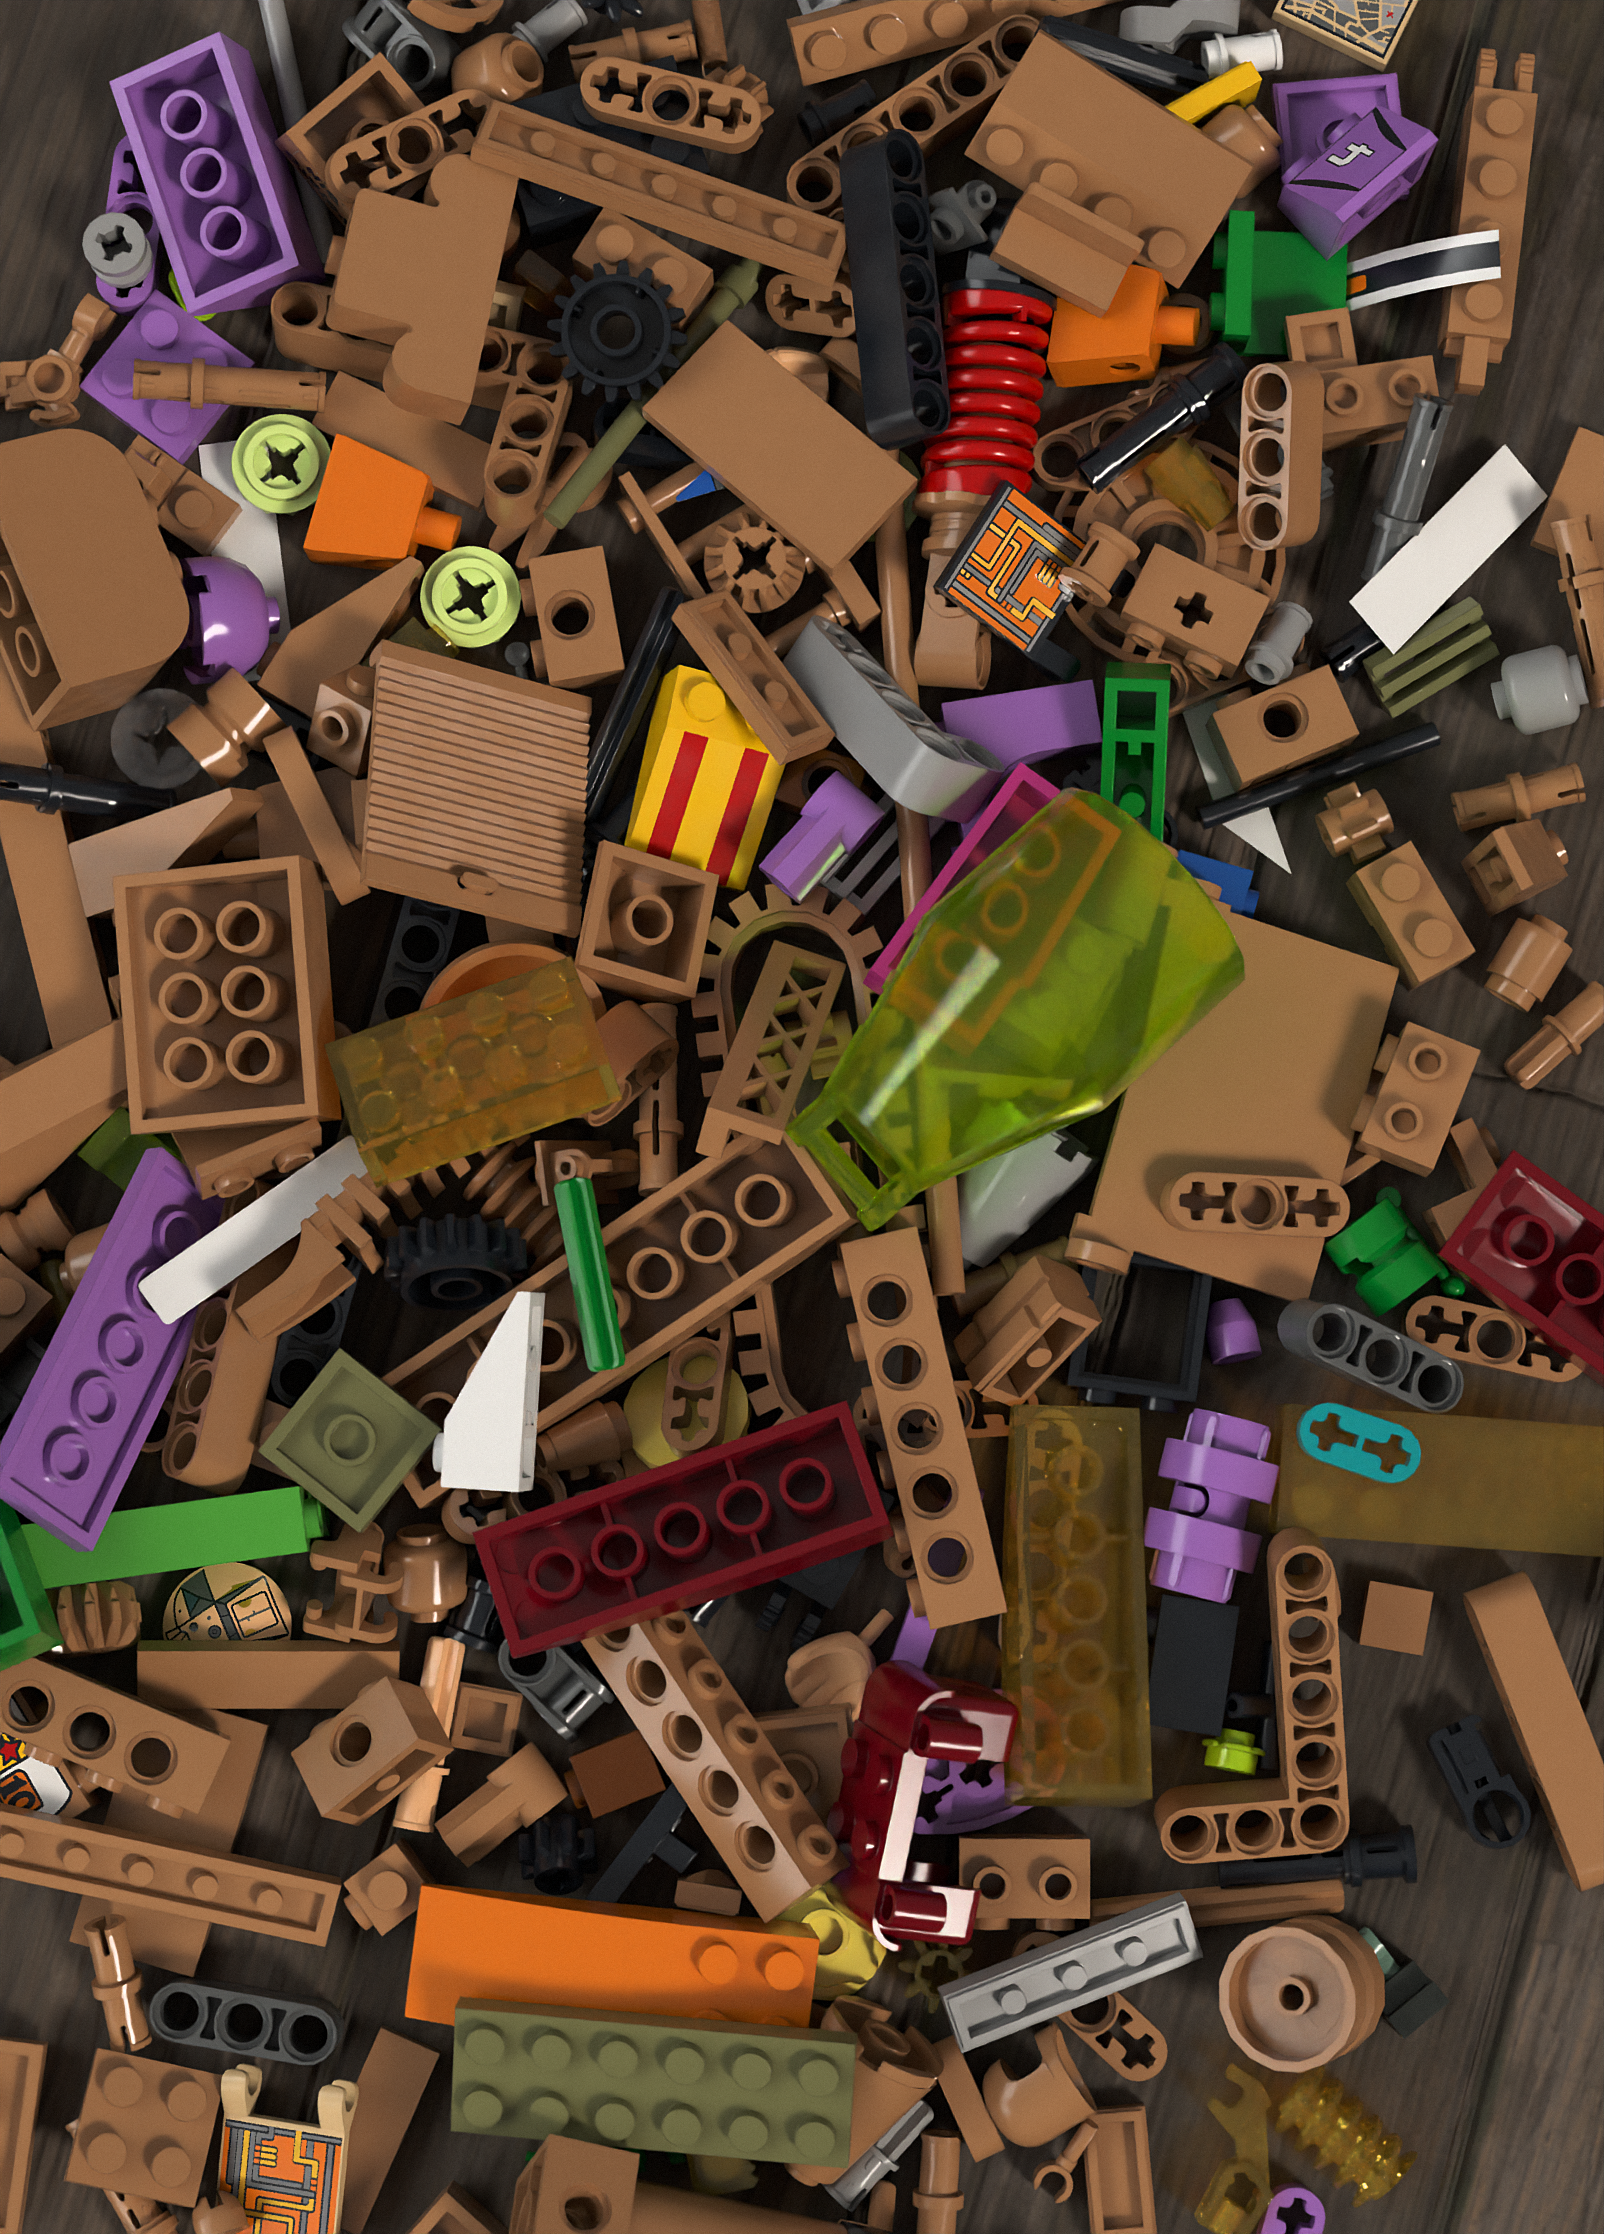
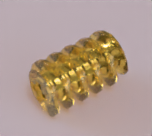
M1324 2064L1303 2072L1287 2089L1278 2102L1277 2109L1281 2113L1273 2131L1279 2135L1296 2126L1300 2132L1292 2149L1299 2153L1315 2144L1319 2151L1312 2168L1317 2172L1335 2163L1339 2168L1331 2186L1337 2190L1354 2181L1358 2187L1351 2205L1354 2208H1358L1371 2200L1376 2201L1391 2190L1411 2168L1418 2158V2153L1411 2150L1399 2156L1403 2141L1402 2137L1397 2133L1391 2132L1379 2138L1383 2128V2119L1376 2114L1360 2119L1364 2108L1363 2100L1360 2097L1353 2095L1339 2102L1345 2089L1344 2082L1340 2078L1334 2077L1320 2084L1325 2072Z

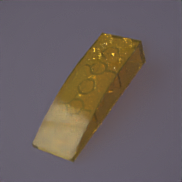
M1286 1403L1276 1405L1272 1464L1280 1468L1269 1509L1268 1533L1278 1534L1283 1529L1295 1526L1307 1528L1316 1533L1318 1537L1604 1557V1427L1352 1408L1403 1426L1410 1430L1419 1442L1421 1458L1415 1473L1401 1482L1383 1483L1316 1461L1306 1455L1298 1444L1296 1429L1302 1414L1314 1405ZM1328 1414L1324 1422H1312L1310 1426V1433L1319 1437L1317 1448L1326 1451L1330 1443H1342L1352 1447L1355 1436L1339 1431L1335 1427L1337 1417L1332 1414ZM1394 1435L1390 1436L1387 1443L1380 1444L1368 1440L1364 1441L1362 1450L1380 1457V1469L1388 1473L1392 1464H1404L1406 1461V1453L1397 1449L1399 1438Z
M1014 1404L1010 1410L1003 1534L1002 1588L1008 1612L1002 1613V1696L1017 1706L1019 1717L1009 1762H1004L1005 1806L1133 1807L1153 1798L1139 1408Z

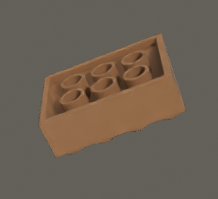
M300 855L112 876L131 1134L141 1135L300 1124L310 1119H317L318 1122L342 1120L321 864Z

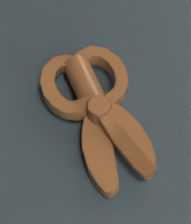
M563 432L558 450L563 447L573 448V450L549 480L542 507L536 520L520 529H505L497 525L490 539L489 550L500 554L528 531L515 563L519 571L526 572L529 570L528 559L544 556L553 543L558 528L545 519L543 512L593 450V448L587 447L585 440L577 433ZM612 467L576 513L590 510L604 499L611 488Z

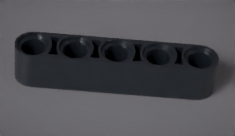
M893 129L849 148L842 154L839 163L865 421L873 441L880 448L887 451L897 450L940 435L948 428L951 420L925 163L917 140L903 129Z

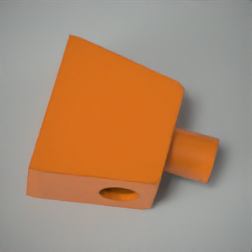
M1131 264L1107 312L1101 319L1059 296L1056 297L1058 302L1057 311H1054L1046 363L1057 387H1076L1152 379L1159 372L1163 344L1197 345L1200 332V310L1194 307L1169 306V292L1162 273L1152 268Z
M336 433L303 549L310 562L387 571L409 556L416 558L419 544L444 551L455 549L460 534L462 516L430 507L434 496V488L430 476L356 440Z

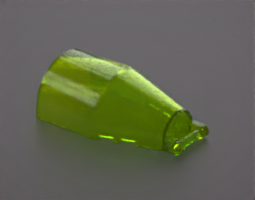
M1074 787L1064 788L921 917L912 933L914 935L913 940L897 968L890 971L881 987L884 989L865 1024H860L820 1096L789 1123L785 1132L798 1147L806 1145L858 1207L857 1218L868 1231H873L886 1223L919 1192L1104 1110L1245 980L1244 957L1228 924L1203 888L1158 839L1132 816L1097 793ZM836 1118L840 1120L889 1179L878 1191L825 1129Z

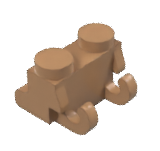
M371 1522L363 1533L357 1532L349 1524L345 1523L336 1541L317 1540L313 1543L310 1550L311 1567L319 1571L326 1569V1567L337 1569L334 1601L330 1609L322 1611L323 1603L317 1599L307 1602L302 1628L304 1632L347 1643L353 1638L379 1644L388 1642L396 1636L398 1627L396 1613L392 1611L385 1612L383 1624H373L376 1595L390 1594L398 1591L403 1584L404 1568L398 1562L390 1564L388 1575H378L382 1545L385 1537L382 1529L376 1523Z

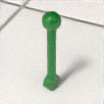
M1392 1187L1380 1189L1374 1198L1375 1204L1388 1196L1409 1223L1406 1233L1408 1239L1422 1240L1443 1267L1436 1274L1441 1282L1440 1291L1442 1295L1454 1300L1461 1298L1465 1292L1464 1281L1460 1277L1449 1273L1400 1207V1193Z

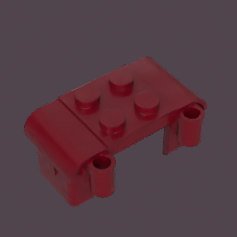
M904 1660L887 1661L871 1673L866 1682L859 1718L855 1719L852 1737L848 1738L843 1746L841 1753L843 1780L839 1799L832 1805L829 1811L827 1830L833 1836L850 1866L824 1885L825 1893L829 1902L836 1909L890 1950L901 1951L902 1943L895 1938L964 1945L970 1941L973 1934L982 1889L946 1884L950 1869L949 1865L907 1858L928 1758L969 1764L976 1763L978 1759L1009 1762L1019 1710L1013 1702L979 1682L929 1675Z

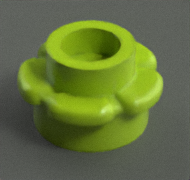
M1222 1728L1221 1736H1216L1215 1739L1206 1738L1202 1741V1745L1207 1747L1204 1766L1246 1775H1255L1258 1756L1265 1757V1751L1253 1747L1255 1741L1254 1734Z

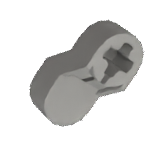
M1177 0L1170 8L1157 6L1129 7L1121 12L1118 37L1171 55L1188 39L1209 41L1212 40L1214 33L1219 32L1223 34L1224 38L1235 37L1238 34L1241 0Z

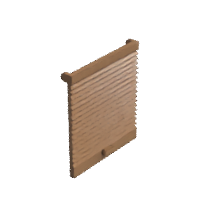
M382 639L373 649L369 660L370 667L376 668L360 884L576 938L581 933L582 907L580 901L582 894L580 891L583 886L581 879L584 873L581 869L584 863L582 856L585 851L582 846L585 841L583 834L586 828L584 825L586 818L584 811L587 806L585 802L587 791L585 789L588 784L586 777L589 771L586 767L589 761L587 757L590 749L588 746L590 739L588 732L591 727L589 720L592 715V698ZM458 882L464 886L463 889L459 887Z

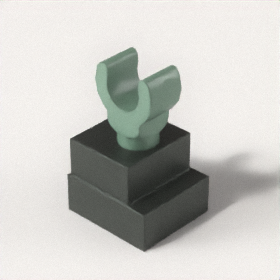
M1364 1926L1358 1932L1374 1949L1385 1976V2006L1381 2014L1396 2033L1405 2039L1450 2001L1435 1982L1424 1974L1413 1959L1408 1957L1397 1965L1373 1932Z

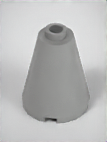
M987 1097L956 1173L963 1267L966 1271L972 1263L982 1268L988 1266L1091 1174L1100 1161L1097 1156L1086 1154L1089 1148L1083 1142L1034 1107L1031 1110L1026 1109L1024 1113L1012 1105L1015 1099Z

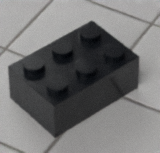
M674 55L644 63V65L679 73ZM609 77L605 86H594L599 90L602 102L611 103L614 94H623L634 97L635 112H643L642 95L647 84H638V96L621 91L619 79L615 77ZM580 83L510 103V105L710 175L703 148L700 146L604 123L593 118L584 107ZM675 90L662 92L653 103V110L656 115L668 121L682 118L689 109L687 97ZM522 178L518 180L516 194L533 249L587 234L603 209L599 205ZM624 215V216H626L627 218H629L630 220L635 219V218H632V217H630V216Z

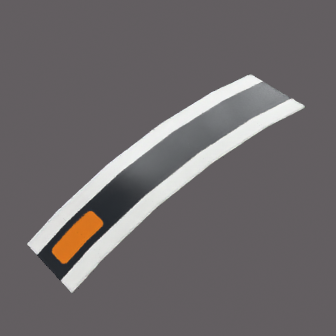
M1499 229L1417 243L1348 263L1346 307H1348L1350 312L1381 301L1425 290L1501 278Z

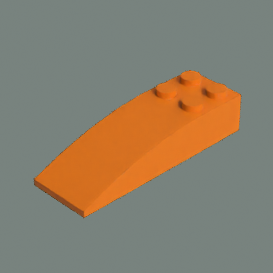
M421 1883L404 2017L455 2026V2007L459 1998L471 1997L809 2028L820 1939L810 1923L772 1919L764 1923L762 1918Z

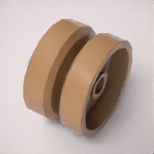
M1303 1914L1248 1935L1229 1954L1219 1979V2009L1230 2037L1249 2058L1274 2071L1302 2073L1327 2064L1339 2056L1355 2050L1375 2031L1385 2006V1976L1374 1949L1355 1928L1331 1916Z

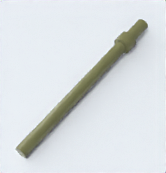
M743 257L737 265L731 264L726 268L713 286L716 293L683 333L688 337V345L673 346L670 353L679 360L681 367L727 320L735 308L743 309L758 290L757 280L768 265ZM663 366L658 373L665 384L678 370ZM649 381L641 387L642 401L635 402L632 399L543 512L545 519L550 524L559 529H563L645 425L647 420L642 416V407L659 391Z

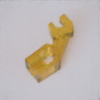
M1230 2063L1224 2076L1226 2079L1241 2086L1242 2095L1240 2100L1235 2104L1226 2105L1212 2095L1207 2103V2107L1231 2137L1235 2138L1236 2157L1222 2159L1194 2216L1199 2224L1215 2234H1251L1275 2196L1269 2185L1266 2109L1272 2103L1258 2078ZM1245 2172L1248 2179L1254 2181L1258 2188L1256 2187L1252 2190L1253 2197L1246 2208L1224 2196L1228 2185L1233 2184L1235 2181L1234 2173Z

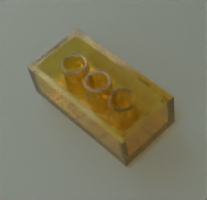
M572 956L324 1044L359 1155L376 1188L623 1100Z

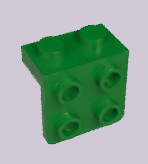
M1229 210L1223 231H1215L1212 236L1211 269L1220 270V293L1211 292L1208 329L1209 331H1218V343L1224 341L1238 356L1288 358L1283 328L1286 316L1346 307L1348 245L1346 243L1326 261L1302 233L1254 231L1255 211Z

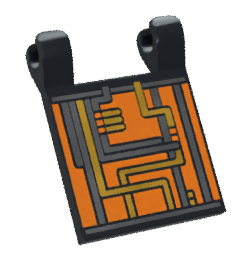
M1001 480L933 587L1028 659L1049 680H1062L1063 682L1071 683L1081 668V661L1065 649L1048 640L1047 637L1075 595L1061 583L1058 575L1063 567H1071L1086 542L1009 481ZM1123 568L1109 590L1111 596L1115 595L1119 598H1125L1135 583V577Z

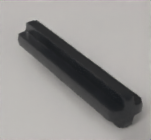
M1051 15L1044 16L1040 20L1034 34L1035 37L1041 28L1116 77L1179 98L1209 81V74L1201 64Z

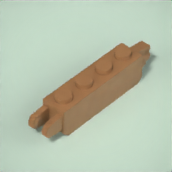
M1481 48L1477 59L1474 89L1464 111L1449 237L1499 229L1501 278L1443 287L1437 346L1438 349H1443V357L1456 358L1453 393L1480 395V391L1483 390L1485 384L1487 362L1500 364L1503 350L1511 338L1538 94L1532 93L1535 67L1534 54H1519L1513 68V91L1493 88V79L1497 69L1495 49Z

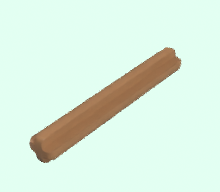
M1341 1879L1230 1886L1225 1889H1220V1886L1092 1899L1090 1901V1919H1088L1089 1927L1177 1892H1180L1186 1900L1194 1928L1291 1918L1303 1914L1338 1913L1344 1909L1345 1897Z

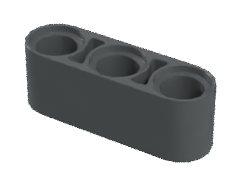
M1304 1298L1295 1300L1287 1305L1280 1315L1277 1326L1278 1335L1284 1348L1289 1352L1389 1402L1407 1408L1439 1414L1447 1412L1456 1406L1462 1396L1464 1388L1463 1374L1454 1361L1346 1306ZM1321 1316L1324 1324L1323 1335L1315 1343L1312 1334L1313 1326ZM1374 1343L1376 1357L1374 1363L1368 1369L1365 1357L1368 1348ZM1423 1370H1426L1428 1381L1426 1388L1420 1394L1418 1390L1419 1376Z
M182 1975L171 1980L155 1994L150 2005V2021L152 2026L164 2039L176 2043L298 2065H314L325 2060L338 2046L344 2033V2020L339 2009L333 2003L322 1998L201 1976L190 1977ZM185 1992L196 2000L199 2007V2016L195 2023L181 2024L171 2017L168 2010V2001L172 1993ZM248 2003L260 2011L263 2017V2028L260 2034L246 2036L234 2027L232 2022L234 2006ZM304 2015H313L320 2018L328 2030L326 2044L320 2047L304 2045L296 2034L295 2024L297 2019Z

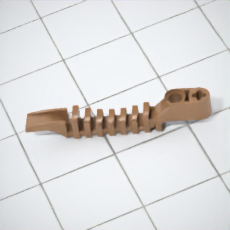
M627 1000L610 1009L540 1071L525 1072L508 1056L496 1066L502 1080H487L480 1074L469 1084L472 1092L462 1099L455 1093L444 1103L446 1112L436 1119L431 1114L427 1115L418 1123L421 1131L410 1139L404 1133L392 1143L395 1148L392 1154L384 1159L378 1153L366 1163L370 1171L358 1178L352 1173L341 1183L344 1189L343 1192L334 1199L327 1193L315 1203L318 1211L308 1219L305 1218L301 1221L300 1244L289 1267L278 1279L235 1310L247 1326L249 1334L261 1345L311 1316L352 1285L356 1278L342 1264L346 1259L336 1248L341 1242L372 1273H375L384 1265V1261L377 1252L372 1242V1237L362 1226L368 1223L385 1241L388 1236H399L398 1227L394 1223L390 1209L387 1206L394 1203L410 1220L416 1217L423 1209L414 1197L411 1188L419 1183L435 1198L446 1188L435 1170L443 1163L460 1179L471 1169L461 1151L468 1143L485 1160H488L498 1151L489 1134V1131L495 1126L514 1144L520 1147L530 1138L524 1125L532 1118H584L591 1126L603 1125L617 1116L671 1067L679 1052L677 1040L638 1004Z

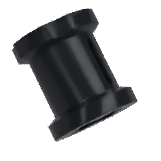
M467 1574V1596L461 1603L454 1624H447L443 1635L473 1648L496 1655L500 1645L495 1639L501 1626V1621L488 1581L478 1576Z

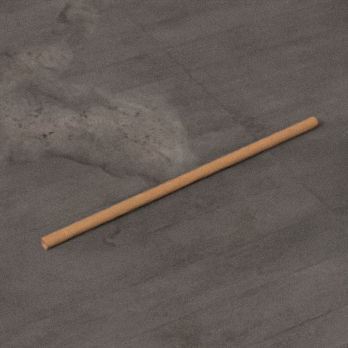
M866 425L867 437L873 441L872 437L870 436V434H869V432H868L867 425ZM882 449L901 465L899 449L891 451ZM903 501L874 532L885 671L920 708L918 681L914 670L915 641ZM895 801L905 922L933 883L928 815L912 811ZM912 1019L933 1296L960 1295L966 1292L950 1088L948 1086L940 1091H932L928 1086H925L930 1064L947 1056L946 1043Z

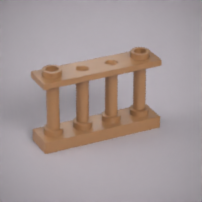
M694 461L645 492L641 491L629 471L618 477L623 497L616 501V505L627 525L634 534L643 529L645 530L684 593L693 599L706 595L689 567L704 558L705 546L714 534L718 524L725 523L741 511L745 513L756 512L746 504H743L675 545L656 514L676 503V497L705 469ZM805 555V572L809 575L817 570L829 591L822 595L824 602L764 637L778 658L789 653L810 618L814 615L827 618L841 627L850 623L858 637L863 636L880 625L881 610L849 560L831 577ZM767 564L756 569L762 575L766 573L772 580L774 579L770 574Z

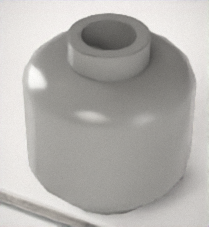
M1548 645L1507 657L1501 666L1502 680L1491 683V690L1499 719L1512 717L1516 729L1524 735H1531L1572 724L1579 717L1580 705L1589 703L1587 688L1577 654L1567 657L1565 650L1558 645Z

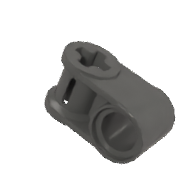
M368 0L357 16L351 15L347 17L342 24L344 34L355 47L370 59L381 52L414 93L442 91L451 88V68L454 59L462 50L457 42L444 30L437 29L416 18L407 9L411 0ZM423 50L428 54L430 61L429 71L426 76L420 66V56Z
M505 1638L500 1646L498 1655L500 1670L506 1679L531 1702L542 1718L571 1744H574L580 1737L577 1730L604 1702L612 1704L617 1699V1696L607 1683L580 1658H575L564 1646L546 1650V1663L538 1671L528 1673L519 1670L511 1661L510 1649ZM581 1690H585L586 1692L569 1710L565 1711L564 1708Z

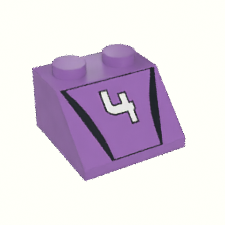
M1380 105L1375 106L1362 119L1356 112L1352 113L1328 136V140L1332 144L1316 159L1309 153L1305 154L1284 173L1281 181L1285 186L1282 189L1276 206L1327 261L1420 180L1439 140L1429 129Z

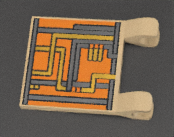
M242 2063L237 2065L235 2069L226 2070L221 2080L224 2118L217 2190L232 2193L239 2199L244 2208L249 2227L237 2234H340L349 2134L359 2094L357 2084L353 2081L337 2079L333 2081L332 2085L328 2084L321 2088L318 2095L319 2125L254 2114L262 2083L260 2067ZM217 2193L215 2207L220 2206L218 2202Z

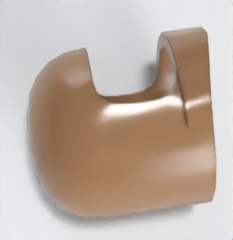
M1055 2021L1035 2032L1034 2037L1042 2054V2063L1033 2073L1021 2078L1000 2057L991 2064L984 2075L982 2097L990 2117L999 2131L1008 2140L1019 2146L1028 2148L1041 2146L1097 2113L1094 2099L1064 2042L1061 2030Z

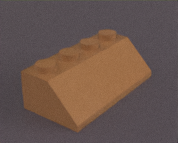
M1041 28L964 153L967 157L1023 192L1031 182H1036L1141 238L1145 244L1134 262L1143 267L1161 272L1164 280L1177 289L1180 288L1212 238L1254 166V163Z

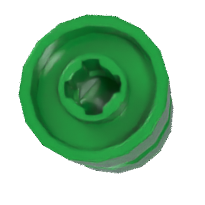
M1388 1196L1324 1243L1322 1248L1342 1274H1355L1358 1280L1354 1290L1375 1318L1383 1315L1403 1301L1443 1268L1422 1240H1409L1406 1233L1409 1223Z

